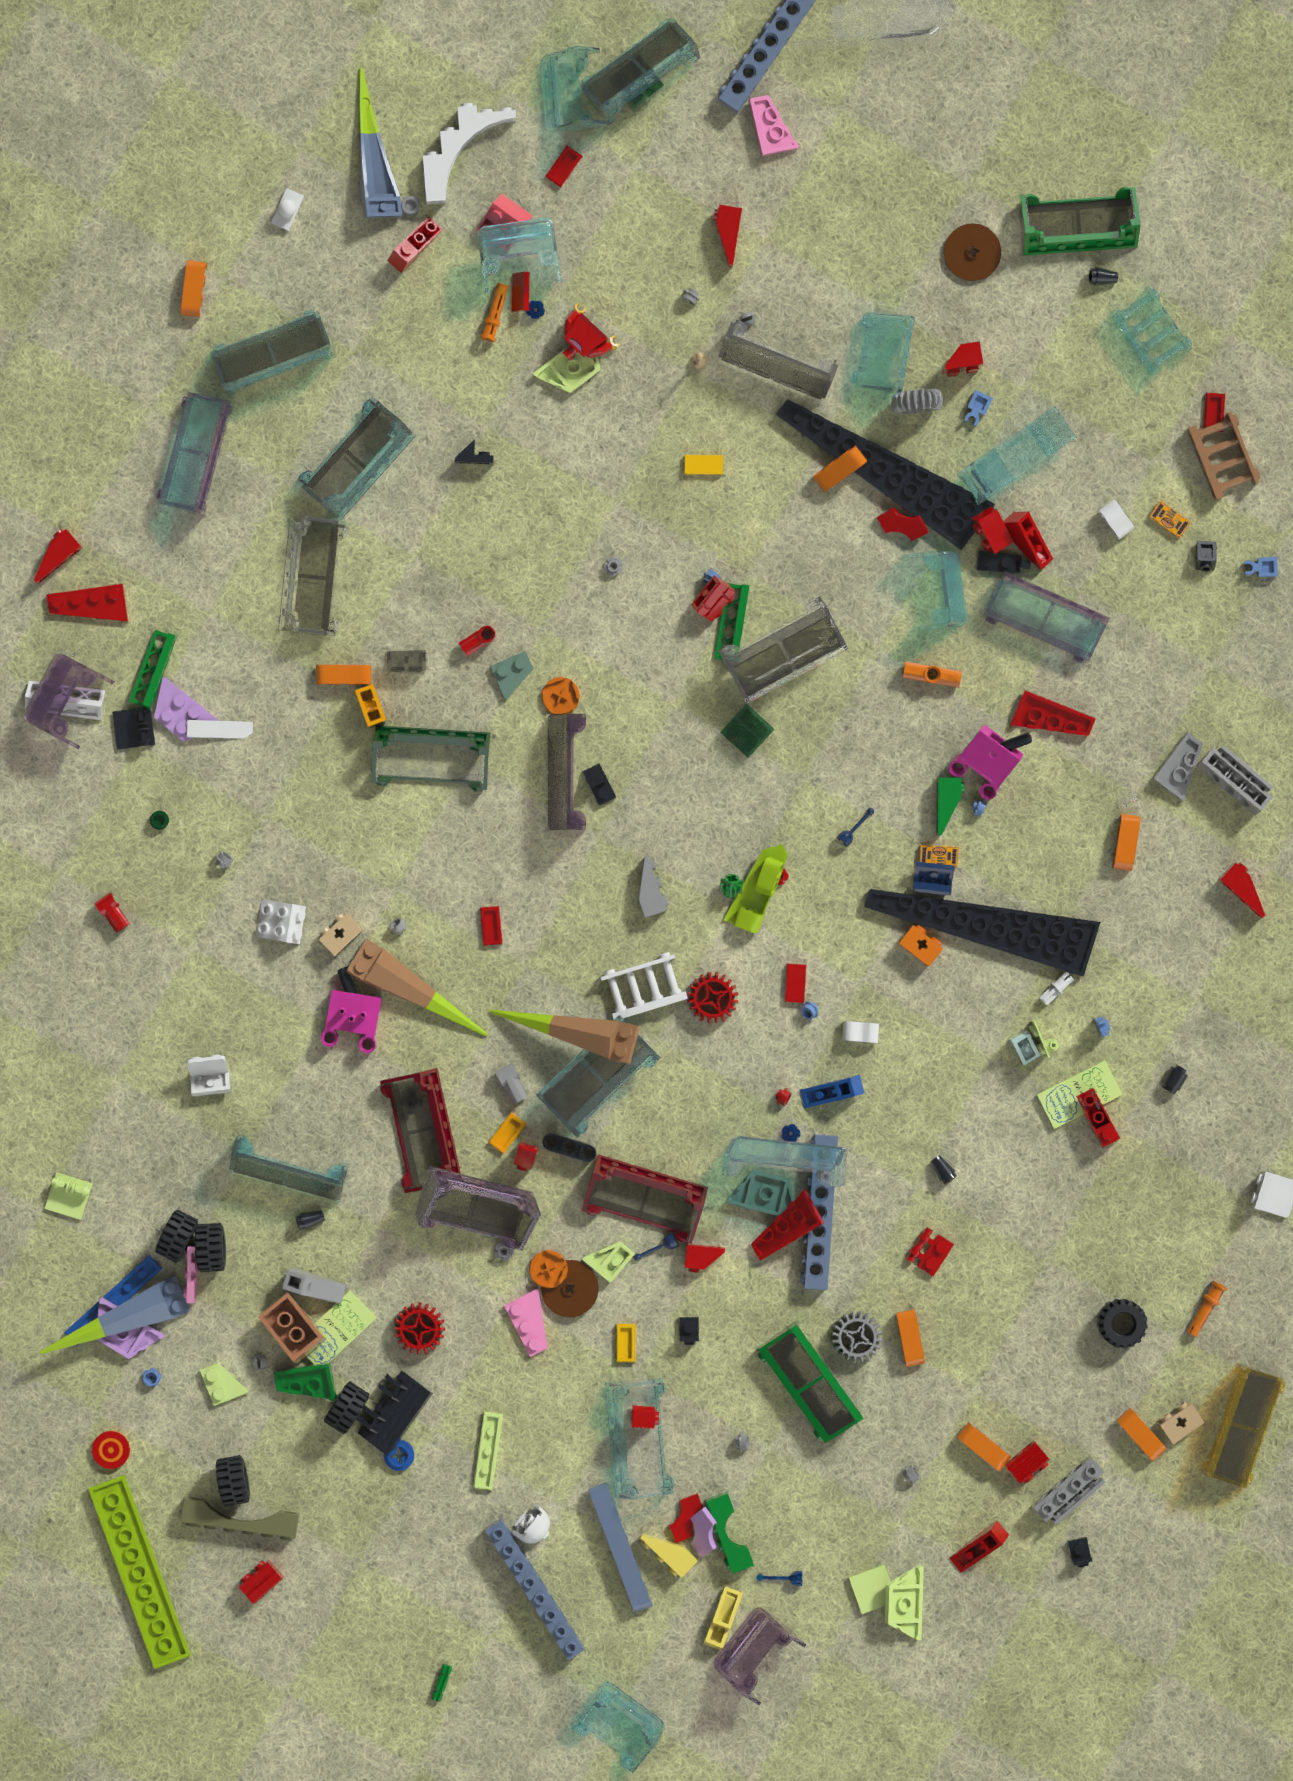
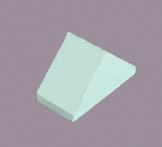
M1027 1030L1009 1039L1023 1065L1040 1056Z

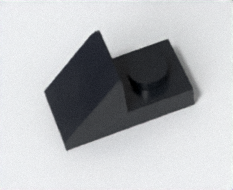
M474 439L455 457V463L494 465V455L484 451L475 455Z
M600 763L582 771L599 806L616 798Z

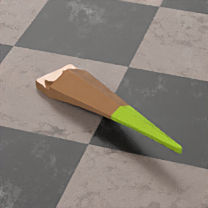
M367 938L346 969L347 973L363 983L416 1004L478 1034L488 1036L483 1029L389 952Z
M489 1010L495 1015L610 1060L626 1064L631 1063L640 1027L637 1025L613 1020Z

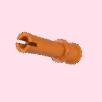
M503 283L496 284L488 317L483 321L485 323L483 332L479 335V338L490 342H496L497 328L501 325L499 318L507 289L509 288L508 285Z
M1214 1280L1211 1282L1213 1285L1208 1293L1203 1296V1304L1186 1330L1195 1337L1198 1336L1214 1306L1217 1307L1219 1305V1300L1224 1291L1228 1290V1288Z

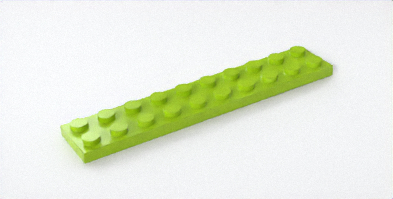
M125 1474L89 1487V1493L154 1669L191 1656Z

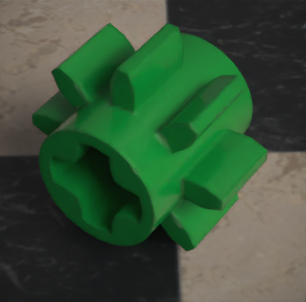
M728 874L725 876V879H720L719 891L723 892L724 896L728 898H734L738 893L742 894L743 880H739L737 875Z

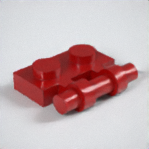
M926 1227L924 1232L919 1234V1240L915 1246L910 1248V1254L906 1259L913 1263L916 1257L920 1258L921 1261L917 1266L934 1277L954 1244L937 1234L934 1240L931 1239L930 1235L933 1230ZM927 1242L928 1244H930V1247L928 1248L926 1253L923 1254L920 1251L923 1248L924 1244Z

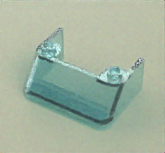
M573 46L545 55L541 59L540 71L544 122L547 131H581L606 125L603 120H593L592 114L589 111H582L579 74L585 72L588 67V55L600 52V48Z
M540 218L482 227L478 231L477 238L485 293H489L487 275L496 274L501 268L500 259L538 254L542 265L556 267L558 283L562 282L554 225L550 219Z
M948 550L903 555L902 561L923 558L927 569L941 570L946 607L936 609L932 613V625L913 627L911 629L912 633L963 626L968 620L959 554Z

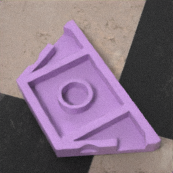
M162 678L154 718L185 742L193 738L187 737V720L219 721L167 678Z
M100 1297L98 1317L117 1306ZM147 1325L96 1340L130 1359L139 1351L162 1339L164 1334Z

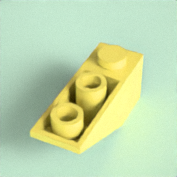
M646 1534L640 1535L642 1539L640 1543L647 1550L651 1548L656 1553L654 1556L661 1563L665 1561L670 1566L668 1570L674 1576L679 1575L682 1578L698 1562V1559L684 1545Z

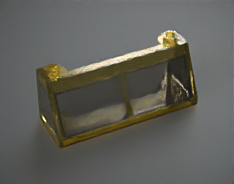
M1238 1363L1235 1371L1237 1372L1236 1377L1238 1379L1234 1378L1233 1380L1234 1385L1210 1454L1207 1455L1209 1461L1203 1463L1201 1472L1205 1476L1247 1488V1485L1252 1483L1254 1477L1252 1471L1278 1396L1283 1393L1285 1383H1283L1284 1379Z

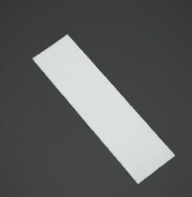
M187 720V737L245 739L253 733V722Z

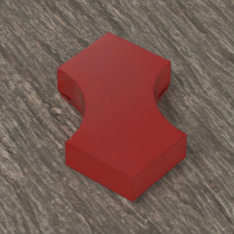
M894 507L876 517L885 534L899 532L906 535L911 542L929 532L920 515L907 517L900 514Z
M698 1493L680 1500V1514L673 1523L669 1524L676 1543L694 1536L693 1522L690 1518L703 1509Z

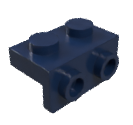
M916 861L913 891L951 895L954 866Z

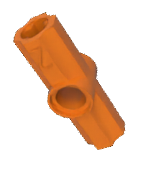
M905 661L902 678L959 688L962 671ZM933 669L936 671L937 678L935 680H930L927 677L928 670Z

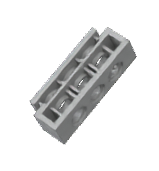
M1224 745L1218 750L1212 748L1196 766L1254 815L1261 812L1272 798L1267 792L1273 786Z
M1089 1455L1033 1503V1508L1045 1522L1053 1517L1052 1521L1057 1525L1106 1483L1101 1477L1098 1478L1104 1471ZM1089 1482H1091V1483L1085 1488V1490L1082 1489V1488H1084ZM1075 1494H1077V1495L1070 1501V1503H1069L1068 1501H1069ZM1060 1507H1062V1508L1056 1513V1515L1054 1516V1513H1055Z

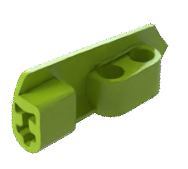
M783 844L761 851L742 885V894H737L724 917V921L733 923L738 928L758 934L770 897L776 891L789 855Z

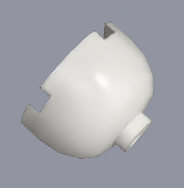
M536 1504L532 1505L534 1508L529 1514L526 1515L525 1511L514 1524L517 1528L512 1533L524 1543L533 1544L540 1540L543 1541L549 1534V1516L543 1508Z

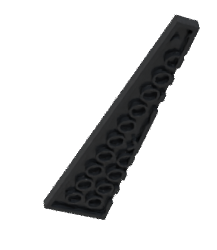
M789 399L786 400L776 414L777 417L835 459L856 445L867 462L855 470L854 473L911 515H920L926 526L961 551L975 533L972 526L974 525L972 518L989 507L993 508L995 506V503L916 465L914 462L813 413Z
M869 889L864 905L868 909L1084 977L1101 923L1098 921Z

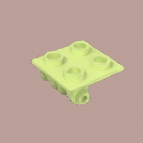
M1030 1021L1032 1025L1029 1026L1032 1036L1038 1039L1039 1043L1036 1046L1040 1055L1042 1054L1049 1058V1053L1059 1048L1058 1041L1054 1039L1043 1041L1036 1021Z
M56 1172L51 1183L52 1187L45 1209L82 1220L93 1183Z

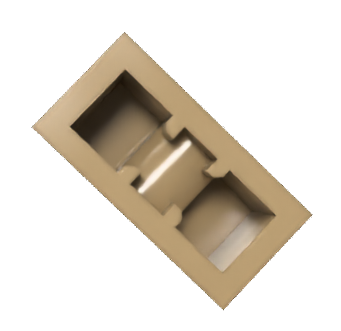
M341 913L334 920L336 924L332 928L327 926L320 933L322 936L319 939L320 942L334 956L340 953L363 931L348 913L345 915ZM336 929H344L343 938L335 937V935L337 934V932L335 931Z
M1190 1402L1179 1404L1176 1407V1412L1165 1414L1160 1418L1161 1422L1158 1423L1173 1445L1205 1423ZM1179 1417H1180L1181 1419H1184V1420H1183V1423H1184V1424H1183L1182 1426L1179 1425V1424H1177V1423H1178V1420H1177V1419H1178Z

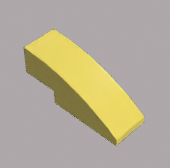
M724 1587L703 1644L718 1650L723 1649L743 1595L742 1592Z

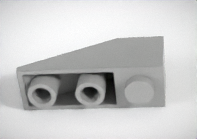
M648 856L644 858L639 902L645 918L666 911V906L669 905L666 895H661L659 888L663 886L659 876L655 878L653 872L656 869L653 859H648Z
M292 1267L287 1271L282 1289L304 1296L341 1303L347 1285Z

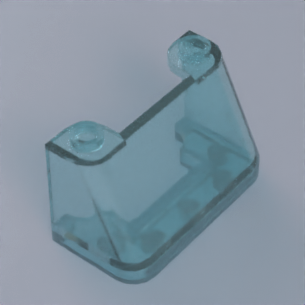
M869 311L867 315H863L862 326H865L860 362L858 371L853 372L852 378L855 388L888 394L902 392L915 316Z
M605 1681L576 1718L571 1729L580 1736H587L590 1732L595 1734L620 1752L622 1767L634 1773L657 1745L665 1729V1724L658 1716L614 1684Z

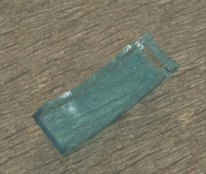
M1054 406L959 471L957 476L963 479L976 498L975 502L977 505H980L1077 437ZM970 471L977 480V482L980 484L982 489L984 490L985 494H981L973 480L968 475Z

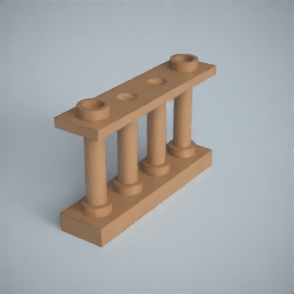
M1232 411L1225 414L1227 417L1225 421L1202 430L1200 428L1197 429L1196 425L1187 429L1214 501L1223 498L1225 490L1250 480H1252L1253 485L1260 483V473L1257 468L1253 467L1238 429L1239 420L1236 415L1232 414ZM1231 427L1234 438L1211 447H1204L1202 440L1205 436ZM1238 445L1241 452L1240 456L1218 465H1211L1209 457L1212 454ZM1245 463L1248 470L1247 474L1224 483H1218L1216 477L1218 472Z

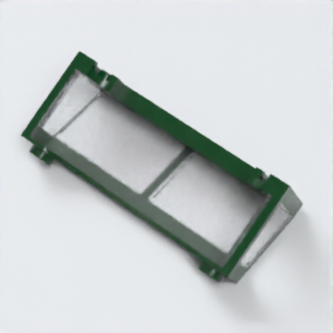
M376 725L373 739L372 783L383 786L391 782L392 779L464 783L468 784L473 791L487 790L491 732Z

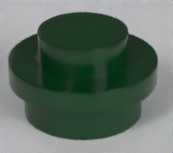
M155 811L150 816V824L157 830L165 829L169 824V817L163 811Z

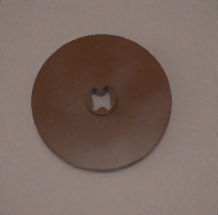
M975 223L965 224L956 228L949 235L944 246V259L949 270L958 278L966 281H979L990 276L998 267L1001 259V245L995 233L986 226ZM970 247H973L974 250H978V253L975 254V257H972L971 254L967 253L968 251H970Z
M566 1260L568 1273L563 1283L555 1288L541 1287V1293L545 1304L552 1312L562 1317H577L585 1314L593 1307L598 1297L599 1284L595 1273L589 1266L577 1260ZM566 1284H573L575 1286L573 1288L574 1293H566Z

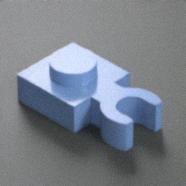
M975 390L967 407L972 411L965 416L964 422H967L969 417H973L975 419L973 426L976 427L979 423L978 415L985 416L993 398Z
M1277 557L1257 558V563L1251 560L1244 562L1245 565L1249 564L1252 567L1251 571L1244 572L1245 575L1258 572V577L1278 576Z
M1101 1016L1095 1018L1094 1022L1099 1036L1109 1035L1110 1026L1107 1019H1103Z

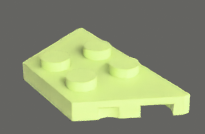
M561 351L535 371L533 375L571 394L601 371L598 357L583 358L577 353L569 360Z
M921 1565L915 1566L887 1583L885 1591L884 1623L916 1640H921L924 1566Z

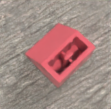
M501 194L492 203L476 231L508 253L533 216Z

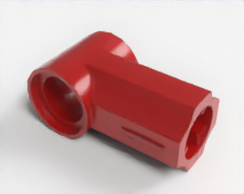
M483 626L460 641L459 645L468 657L485 645L493 642L496 638V631L493 627ZM485 629L492 631V637L489 640H485L482 637V632Z
M111 892L94 903L116 933L130 924L119 908V903L114 900Z

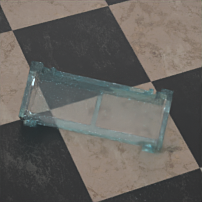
M647 1378L605 1382L615 1497L637 1500L673 1494L674 1480L669 1474H666L659 1401V1397H662L666 1390L663 1379ZM632 1405L655 1407L656 1411L659 1412V1425H655L654 1429H644V1427L633 1428L631 1426Z

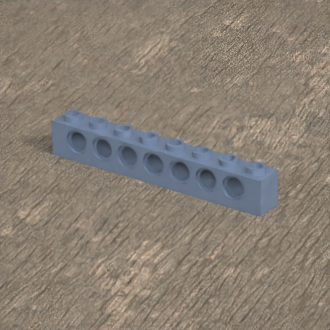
M783 0L785 3L781 8L778 6L774 11L772 22H767L763 27L761 38H756L752 43L750 54H745L741 59L740 64L742 65L739 70L734 69L729 77L730 83L727 86L723 85L718 93L720 96L718 101L738 114L816 0ZM794 7L797 13L790 15L787 13V8ZM777 23H784L786 29L783 31L776 28ZM772 38L775 41V45L767 46L765 40ZM762 54L765 59L762 62H757L754 56ZM749 69L754 75L751 78H746L743 72ZM735 85H739L743 91L736 94L732 91V88Z
M814 1134V1138H810V1149L813 1150V1157H809L808 1169H812V1175L808 1176L807 1188H811L810 1198L815 1207L820 1206L824 1208V1214L821 1216L824 1224L821 1225L823 1233L820 1236L813 1235L811 1231L803 1237V1245H807L806 1253H802V1264L805 1265V1272H801L800 1283L804 1284L805 1289L828 1290L838 1136ZM826 1149L828 1157L823 1160L819 1159V1150ZM820 1168H824L827 1171V1175L823 1179L816 1176V1172ZM819 1187L824 1188L826 1191L822 1198L815 1196V1190ZM814 1245L821 1246L822 1251L819 1255L811 1253V1248ZM818 1264L820 1272L818 1274L810 1273L811 1265Z
M500 1518L485 1528L487 1535L567 1660L584 1651V1645L504 1520Z

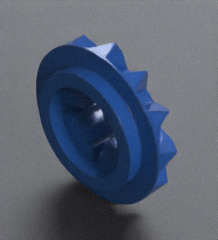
M400 1440L389 1456L384 1454L385 1463L396 1471L407 1469L414 1461L412 1446L405 1440ZM397 1447H399L401 1453H407L405 1456H402L401 1463L397 1457H391L397 1453Z

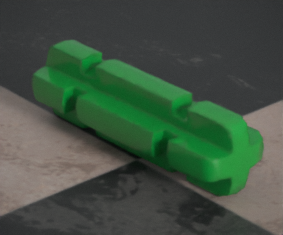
M448 1664L442 1665L441 1674L439 1673L434 1688L435 1691H433L431 1697L432 1700L437 1702L442 1700V1692L445 1691L452 1666Z

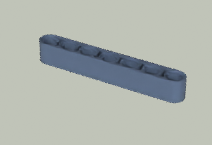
M607 1482L589 1488L591 1499L634 1612L652 1607V1601H650L647 1588L641 1577V1572L635 1561L626 1532L621 1524V1519L615 1508Z

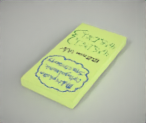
M1105 1060L1037 1094L1053 1129L1084 1114L1076 1096L1091 1088H1094L1102 1105L1123 1095Z
M351 1290L343 1296L341 1303H336L315 1323L327 1339L307 1355V1358L314 1365L332 1361L376 1319L372 1312Z

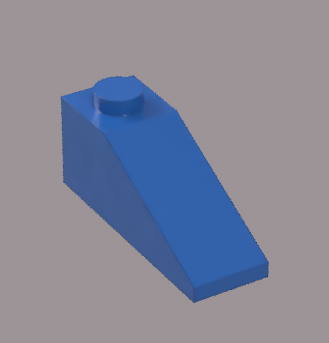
M860 1074L800 1090L805 1108L865 1093Z

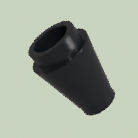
M1099 267L1091 268L1089 271V283L1094 286L1113 284L1118 281V272Z
M941 1155L931 1161L940 1182L942 1181L944 1185L957 1177L955 1174L956 1170Z
M322 1210L299 1213L298 1216H295L300 1231H307L325 1221Z

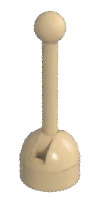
M698 352L692 356L691 364L693 367L701 369L706 365V357L703 353Z

